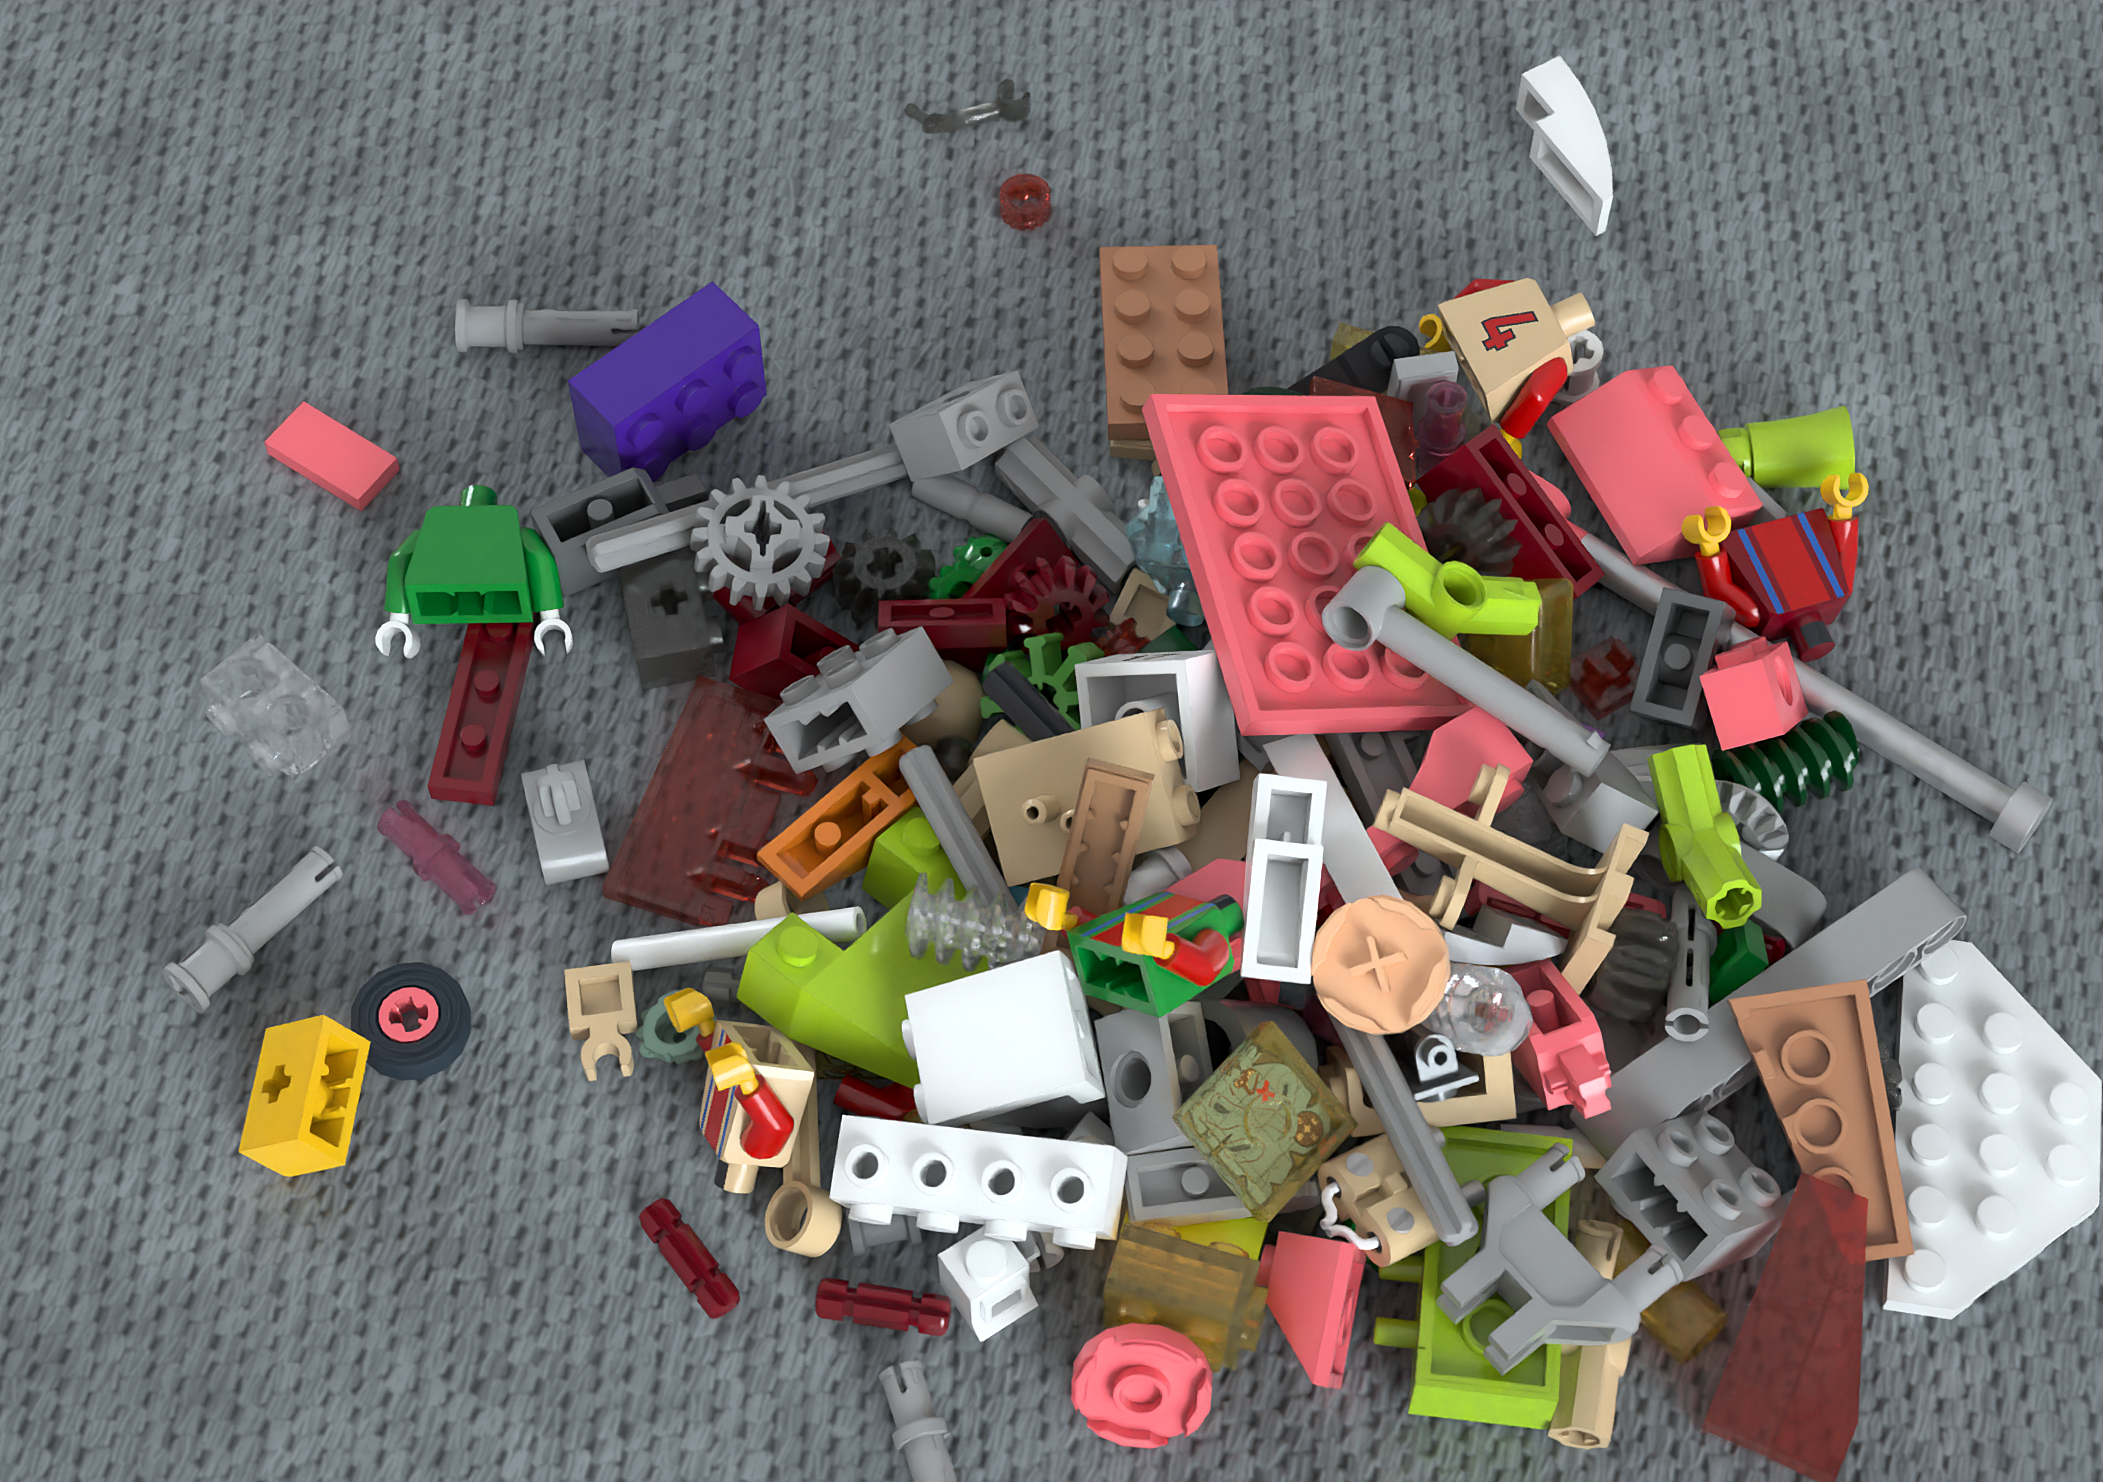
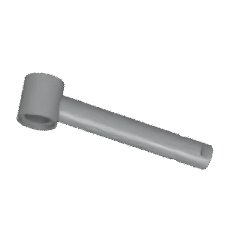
M1364 566L1360 568L1323 609V627L1329 637L1339 646L1351 651H1363L1377 640L1542 748H1546L1552 755L1571 766L1572 769L1570 771L1579 772L1589 778L1610 748V744L1601 739L1596 730L1592 733L1575 721L1566 718L1563 713L1403 611L1402 609L1406 601L1404 589L1397 578L1383 568L1377 566Z

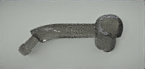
M1005 79L997 86V100L953 113H932L930 115L920 110L916 104L909 103L905 107L904 112L906 116L922 124V132L942 134L965 129L997 118H1002L1008 122L1023 121L1031 112V93L1025 92L1021 98L1012 100L1014 81Z

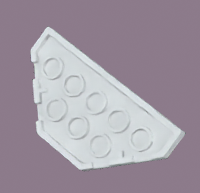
M1950 940L1937 952L1899 977L1892 1129L1914 1255L1885 1259L1882 1309L1953 1319L1969 1307L1975 1299L1999 1281L2005 1280L2071 1227L2074 1228L2093 1214L2099 1205L2102 1080L1970 942Z

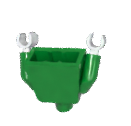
M483 485L469 486L461 492L460 506H434L426 512L422 528L414 530L390 556L387 566L384 610L390 612V621L378 629L375 637L376 645L384 655L389 656L391 639L399 632H404L406 635L405 657L411 659L419 652L421 647L420 637L413 628L408 626L409 614H411L413 624L533 622V612H540L541 623L534 632V641L538 652L545 657L542 638L547 631L552 629L559 630L565 635L567 653L570 652L573 646V637L569 626L564 621H561L558 609L564 607L559 569L553 555L536 530L520 526L517 508L511 505H497L498 496L491 488Z

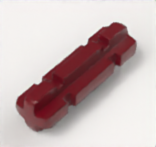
M667 1198L656 1200L644 1208L639 1215L642 1229L654 1244H658L661 1248L660 1253L690 1292H696L697 1302L706 1314L712 1319L721 1318L739 1304L738 1288L726 1273H720L719 1263L690 1225L684 1224L681 1219V1213L671 1200Z
M829 1277L821 1279L817 1289L815 1309L817 1316L823 1319L844 1321L846 1315L854 1317L853 1323L901 1331H908L909 1325L919 1327L918 1333L934 1336L945 1335L949 1328L952 1304L951 1299L946 1295L924 1292L922 1298L913 1297L914 1290L862 1282L858 1283L857 1288L848 1287L849 1280Z

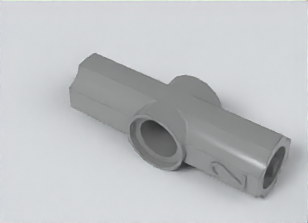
M1022 436L1006 447L1002 457L995 463V476L1033 513L1035 519L1045 518L1067 548L1085 565L1090 566L1098 578L1114 594L1122 592L1133 568L1147 574L1154 566L1155 554L1115 515L1111 499L1096 480L1088 475H1082L1077 478L1035 436L1031 438Z

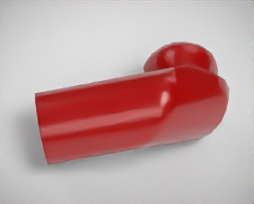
M846 1074L833 1101V1104L860 1117L878 1116L885 1120L906 1122L920 1116L915 1103L914 1089L897 1082L880 1089L855 1076Z

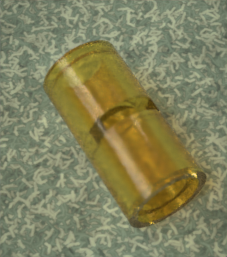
M1623 1219L1616 1224V1226L1623 1229V1235L1617 1252L1612 1280L1644 1255L1646 1250L1652 1246L1635 1224L1628 1219ZM1691 1279L1685 1282L1682 1280L1678 1285L1672 1286L1640 1313L1641 1322L1639 1325L1681 1366H1684L1720 1333L1730 1319V1315Z

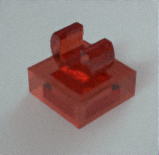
M1610 636L1562 664L1559 676L1592 716L1599 721L1632 701L1640 668L1635 663L1636 657L1619 638L1615 640L1613 636Z

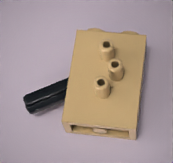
M1005 661L986 676L982 684L983 690L1032 741V743L973 758L1007 887L1060 873L1088 757L1155 774L1136 854L1179 844L1199 836L1196 824L1200 822L1201 818L1198 798L1192 786L1184 784L1178 761L1183 756L1181 735L1175 722L1172 719L1167 720L1164 707L1076 730L1012 663Z

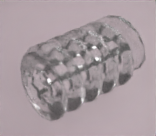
M921 872L911 899L905 935L909 940V950L912 958L918 960L923 958L934 943L936 961L939 965L947 966L950 964L958 950H961L963 969L972 973L977 969L985 956H987L988 970L1040 956L1046 928L1026 917L1024 908L1027 897L1024 898L1016 912L1011 914L1007 912L1005 892L998 891L987 908L981 906L980 888L978 885L973 884L963 900L958 901L955 900L953 879L946 878L936 895L929 893L927 873Z
M1450 961L1451 973L1443 999L1427 1019L1420 1022V1024L1434 1033L1446 1036L1453 1043L1454 1049L1461 1052L1480 1054L1482 1056H1502L1515 1050L1527 1038L1533 1023L1530 1005L1524 998L1521 986L1509 973L1498 968Z

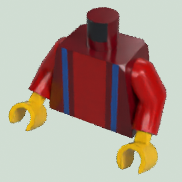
M1850 473L1848 478L1849 493L1845 498L1841 496L1839 491L1840 477L1838 474L1829 475L1823 480L1820 487L1821 496L1827 504L1833 507V514L1829 516L1826 515L1822 507L1730 532L1731 519L1728 512L1721 506H1711L1705 509V517L1708 522L1706 532L1701 515H1688L1683 520L1681 529L1685 539L1700 546V550L1695 554L1704 597L1726 602L1736 611L1735 622L1759 636H1765L1768 642L1789 637L1802 662L1814 661L1830 653L1834 649L1835 643L1826 625L1834 622L1847 599L1852 595L1858 558L1859 518L1852 515V507L1860 505L1865 500L1869 488L1867 479L1861 473Z

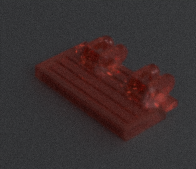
M698 675L602 886L604 898L697 927L699 923L715 927L727 925L735 908L734 902L712 895L713 892L741 901L746 900L749 903H755L758 893L770 886L766 879L754 873H748L745 870L726 865V861L730 858L767 869L757 859V853L771 842L769 839H765V836L781 802V794L759 787L760 784L787 793H795L797 796L809 797L811 792H814L819 781L813 774V771L807 770L796 774L789 761L773 757L774 752L784 753L763 719L782 705L784 701L759 693L748 692L745 689Z

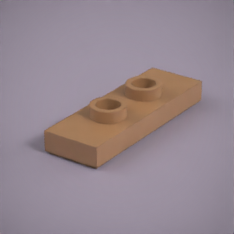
M1088 757L1056 887L1070 892L1066 912L1075 906H1079L1098 916H1103L1123 907L1155 774ZM1046 928L1040 955L1060 950L1075 963L1069 940L1062 936L1061 930Z

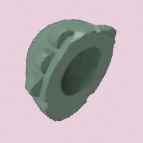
M680 990L666 993L658 999L657 1005L651 1006L650 1009L644 1010L640 1014L643 1026L639 1027L635 1034L640 1041L644 1042L640 1045L639 1052L645 1058L656 1057L661 1061L667 1063L675 1061L677 1064L702 1059L704 1052L695 1040L700 1033L698 1026L696 1025L679 1033L673 1026L664 1005L665 997ZM714 1014V1018H713V1019H714V1021L716 1022L717 1017H716V1015ZM679 1038H686L684 1041L676 1043Z

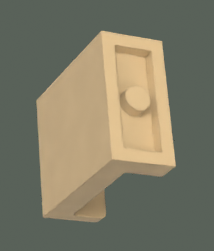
M1484 1027L1457 1030L1460 1063L1477 1073L1479 1081L1458 1087L1457 1093L1453 1097L1443 1101L1424 1103L1417 1100L1416 1102L1428 1126L1445 1127L1516 1118L1510 1050ZM1340 1045L1326 1047L1327 1065L1318 1066L1317 1085L1320 1100L1325 1106H1329L1332 1119H1338L1352 1137L1387 1133L1348 1054Z

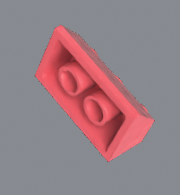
M1673 365L1627 370L1553 415L1546 424L1634 566L1695 557V554L1700 550V546L1685 539L1681 529L1683 520L1688 515H1701L1704 529L1707 532L1706 507L1721 506L1730 516L1731 532L1746 528L1763 505L1749 484L1745 474L1736 464L1716 433L1715 428L1709 422Z

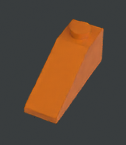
M902 732L903 737L899 742L884 752L871 756L757 853V859L802 902L867 867L875 840L915 805L921 808L899 768V759L905 753L917 747Z

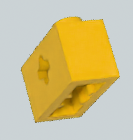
M325 1015L266 1028L238 1152L288 1177L345 1166L371 1042Z

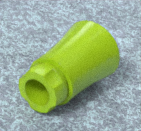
M1845 405L1809 415L1774 421L1746 423L1744 428H1725L1716 432L1745 476L1753 479L1762 489L1788 487L1820 488L1821 483L1827 476L1838 474L1840 477L1839 489L1849 490L1850 473H1855V450L1851 420Z

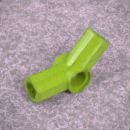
M1385 522L1376 531L1352 564L1357 570L1364 566H1377L1394 575L1405 592V612L1450 641L1458 633L1527 636L1538 625V611L1542 599L1535 582H1524L1522 578L1480 576L1470 566L1457 561L1446 562L1443 565L1389 522Z
M1706 744L1685 745L1652 754L1647 758L1662 820L1658 830V847L1667 877L1671 882L1684 880L1705 917L1717 921L1722 929L1745 925L1748 917L1761 908L1762 889L1741 857L1739 835L1732 817L1728 812H1722Z

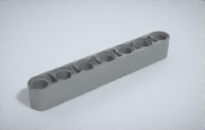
M1916 868L1909 871L1709 1008L1708 1032L1701 1039L1684 1042L1668 1036L1610 1076L1612 1087L1605 1090V1095L1610 1100L1611 1110L1585 1119L1574 1107L1570 1114V1120L1603 1158L1608 1161L1633 1131L1704 1109L1707 1112L1759 1076L1728 1006V999L1867 979L1869 996L1871 998L1946 945L1964 926L1967 916L1922 869Z

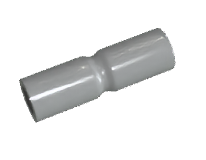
M949 473L917 480L913 483V497L957 519H965L973 527L987 534H993L1007 544H1010L1028 523L1035 519L1034 515L989 493H981L975 486Z

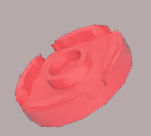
M1130 1323L1106 1329L1085 1343L1074 1361L1071 1400L1076 1411L1079 1408L1080 1412L1087 1418V1426L1098 1436L1122 1446L1155 1448L1168 1445L1169 1437L1177 1436L1184 1431L1185 1438L1199 1428L1210 1411L1213 1373L1204 1352L1185 1335L1161 1325Z

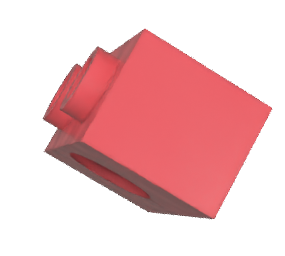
M1760 636L1733 644L1728 647L1729 651L1715 655L1717 664L1699 676L1722 751L1784 735L1809 714L1787 641L1768 646L1766 637Z

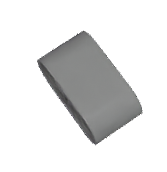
M584 759L561 765L551 764L544 769L521 773L546 886L609 872V864Z

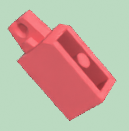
M1546 958L1516 964L1483 976L1496 1038L1510 1050L1511 1061L1548 1111L1562 1105L1572 1104L1587 1119L1611 1110L1610 1100L1605 1095V1090L1612 1087L1609 1075L1611 1072L1609 1063L1606 1060L1600 1028L1592 1011L1552 961Z

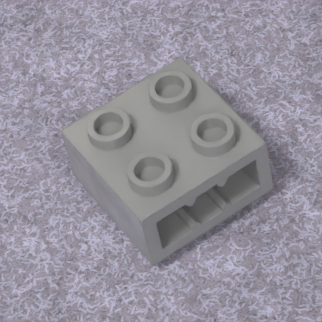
M922 626L898 636L893 628L886 629L865 641L859 647L860 651L855 653L850 645L841 647L825 656L816 664L821 672L816 677L814 675L806 676L780 693L784 703L763 720L796 774L822 765L825 772H831L850 762L859 754V751L864 749L869 757L880 754L902 739L903 736L899 731L900 727L916 723L937 709L938 705L934 698L952 684L954 680Z
M1705 1109L1633 1131L1594 1176L1597 1182L1609 1194L1610 1202L1615 1210L1626 1219L1631 1220L1652 1245H1659L1668 1252L1667 1256L1660 1260V1262L1665 1265L1672 1258L1676 1260L1683 1273L1684 1282L1754 1256L1795 1212L1780 1195V1188L1776 1181L1767 1172L1754 1166L1735 1144L1734 1136L1729 1128L1717 1118L1710 1116Z

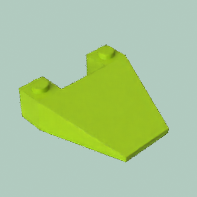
M917 805L911 808L875 840L861 889L890 911L845 951L791 912L749 949L736 996L737 999L786 1037L914 1089L916 1084H920L921 1080L917 1059L914 1060L910 1056L902 1034V1022L909 1019L905 995L1007 965L923 810Z

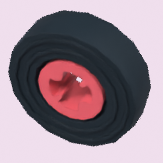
M422 962L399 963L377 972L360 988L351 1007L350 1030L371 1042L366 1063L379 1074L398 1080L425 1079L445 1070L462 1054L471 1033V1009L460 984L441 968ZM409 1010H416L418 1017L421 1018L418 1019L420 1028L412 1032H406L402 1025L404 1020L401 1014Z

